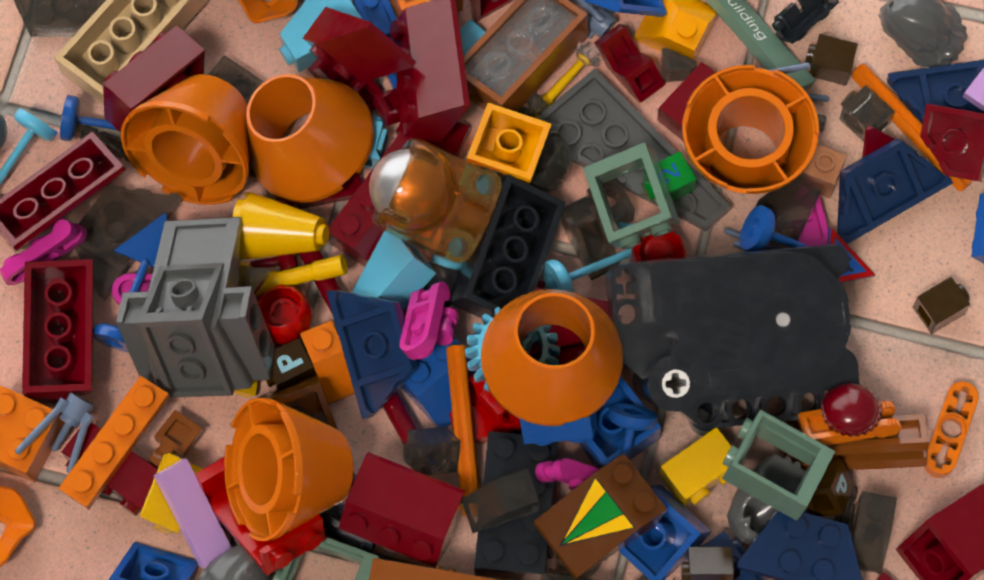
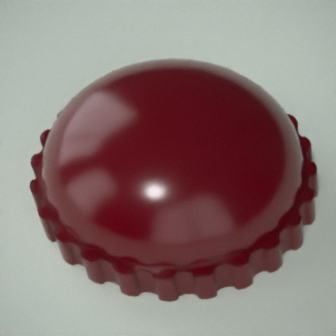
M860 384L837 385L836 388L830 389V392L826 393L825 398L822 399L821 411L824 422L835 433H841L842 436L859 437L861 434L866 435L867 432L873 431V428L877 427L878 422L881 420L882 409L878 397L874 395L873 391Z

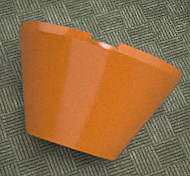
M755 65L729 67L714 73L704 80L691 95L682 122L685 149L698 171L714 184L724 189L744 194L771 192L794 181L811 162L816 151L819 135L818 115L807 92L794 79L776 69L773 72L767 69L754 67ZM734 127H753L769 136L776 150L760 159H743L730 153L720 142L719 136Z
M205 74L190 76L137 106L128 114L121 128L123 150L132 166L143 178L148 174L155 181L163 185L161 191L172 197L201 205H216L232 200L235 194L242 191L248 179L249 140L246 118L247 103L235 87L218 77Z
M281 74L263 82L249 100L246 118L250 165L260 184L274 196L295 203H308L325 199L342 190L343 187L341 185L355 172L359 174L367 162L373 146L374 122L366 102L348 85L329 79ZM310 113L307 121L298 131L284 137L287 129L296 119Z
M558 289L538 290L512 300L492 319L482 342L481 366L491 394L512 415L536 425L563 426L564 423L591 416L610 399L618 385L622 372V343L612 320L594 302L569 291ZM544 325H558L573 331L582 340L586 350L570 363L547 365L530 357L520 342L535 328Z
M270 398L251 399L238 410L231 424L232 428H236L232 445H226L224 473L230 507L238 524L246 525L250 530L249 537L257 541L278 539L317 515L338 505L346 498L353 479V458L350 445L340 430Z

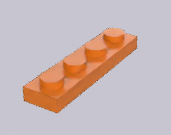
M140 375L58 489L89 510L169 400V394Z

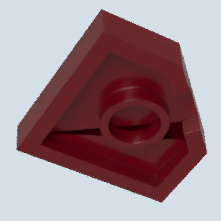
M926 103L920 137L939 162V166L945 175L982 182L984 172V113Z

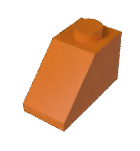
M332 320L300 333L303 345L321 383L328 404L330 405L354 395L355 392L340 339Z

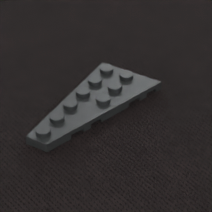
M595 68L536 117V119L551 123L544 147L581 167H586L644 142L655 149L659 162L677 153ZM687 162L697 179L695 191L677 199L673 203L679 218L706 232L730 211L731 205ZM645 166L610 180V182L658 206L655 200H648L641 186Z

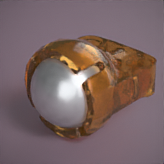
M411 138L403 145L402 149L391 152L383 157L372 171L369 193L376 209L372 214V221L382 231L439 256L445 261L454 263L465 262L476 249L490 220L501 190V179L492 170L479 167L422 139ZM481 175L489 181V189L485 194L479 193L476 189V181ZM453 238L459 239L462 245L461 252L456 257L452 256L448 250L449 242Z

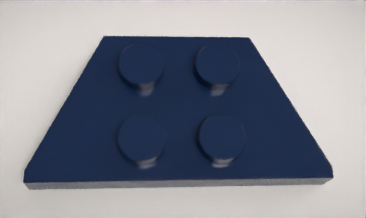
M984 60L894 72L887 75L888 85L921 123H923L926 103L984 113V111L963 98L964 92L984 68Z
M895 139L840 171L837 234L846 244H849L953 184L952 180L932 166L924 157L914 152L906 143Z
M330 290L326 293L362 419L371 418L418 370L416 360L409 359L400 348V339L405 321L401 305L397 301Z
M776 510L767 521L766 526L758 532L751 541V545L733 565V569L774 580H862L848 524L804 512L796 521Z

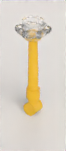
M587 41L583 45L581 42H578L576 49L578 60L546 94H543L538 99L536 105H532L529 108L530 117H538L545 109L554 103L553 100L584 65L600 66L601 60L599 57L602 54L592 43Z

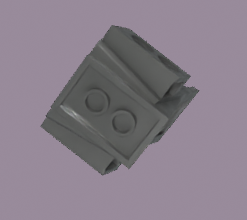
M241 217L165 221L149 291L125 292L122 295L116 324L139 376L141 375L167 392L170 398L232 396L235 389L250 388L254 380H270L274 343L252 286L238 287L240 235L243 226Z

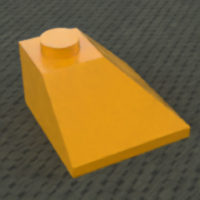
M662 0L667 14L664 17L645 15L633 40L693 66L718 14L710 5L699 0Z
M487 103L466 161L505 175L509 174L530 183L550 131L551 123Z

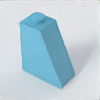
M305 0L280 33L282 47L279 48V51L287 65L293 63L300 73L309 68L317 59L309 51L312 46L303 37L325 7L361 18L351 0Z
M389 224L378 241L352 293L400 302L403 311L409 304L411 293L423 289L436 272L414 241Z

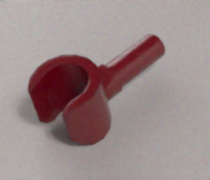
M293 254L250 261V266L253 269L279 266L280 270L283 271L299 267L297 259Z

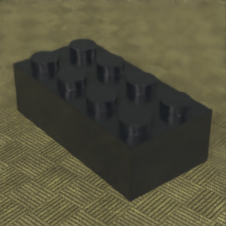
M509 174L492 181L448 303L481 319L485 313L494 318L495 308L499 307L502 309L506 304L519 296L534 292L566 202Z
M488 432L474 563L475 576L509 580H545L548 543L533 525V522L552 507L554 481L541 483L536 478L535 469L540 462H555L557 460L558 442L545 446H539L535 443L524 444L522 434Z

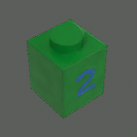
M680 151L659 162L673 202L695 191L697 179ZM644 169L643 183H641L642 189L648 200H655L658 205L646 169Z

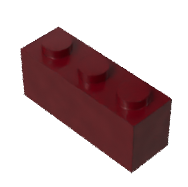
M92 422L88 427L78 460L101 430ZM79 429L61 451L68 461L65 464L67 468ZM131 451L102 493L107 497L114 493L122 499L120 505L132 515L137 516L139 512L141 513L153 483L154 475L158 469Z

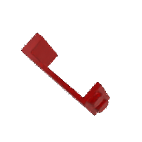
M225 457L195 473L216 517L266 575L286 567L292 560L307 551L314 550L320 543L326 540L323 519L320 515L278 539L271 541L252 539L249 537L250 530L246 525L238 524L230 507L225 484Z

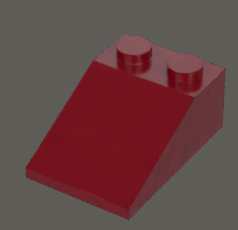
M328 7L323 9L303 37L312 46L309 51L323 62L329 60L334 65L332 71L345 81L352 78L363 83L413 68L416 63L414 59L373 23Z

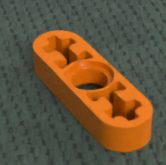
M968 382L954 383L945 396L929 442V449L926 450L927 464L924 468L932 477L944 478L948 476L957 464L979 399L976 388ZM960 391L967 393L966 399L970 402L964 403L960 414L953 413L958 399L953 395L958 396ZM946 421L957 423L960 427V435L956 438L946 437L941 430L942 424ZM942 445L949 447L944 457V461L949 463V465L944 464L940 469L935 467L936 461L931 459V457L936 458L941 451Z

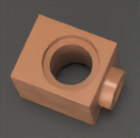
M817 144L815 154L807 168L803 171L800 183L812 185L820 195L830 198L847 155Z

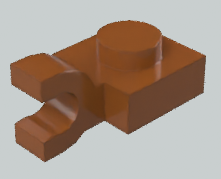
M174 410L154 436L155 441L160 446L151 454L147 461L158 469L164 454H176L184 459L204 433L203 428Z

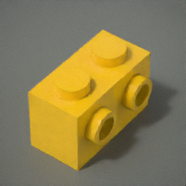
M714 428L661 465L659 476L677 500L684 506L691 502L696 506L710 496L711 492L709 489L719 482L722 486L728 484V482L722 479L728 467L722 463L731 445L719 429Z

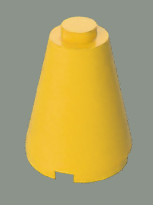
M245 192L243 194L246 196L245 200L238 199L232 217H241L243 222L240 235L239 259L249 260L319 251L328 242L329 226L325 224L324 219L320 216L252 192Z

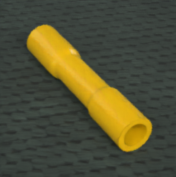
M338 255L317 260L304 266L247 277L246 286H252L255 296H258L278 285L293 286L309 281H321L346 275L348 273V266L345 257Z

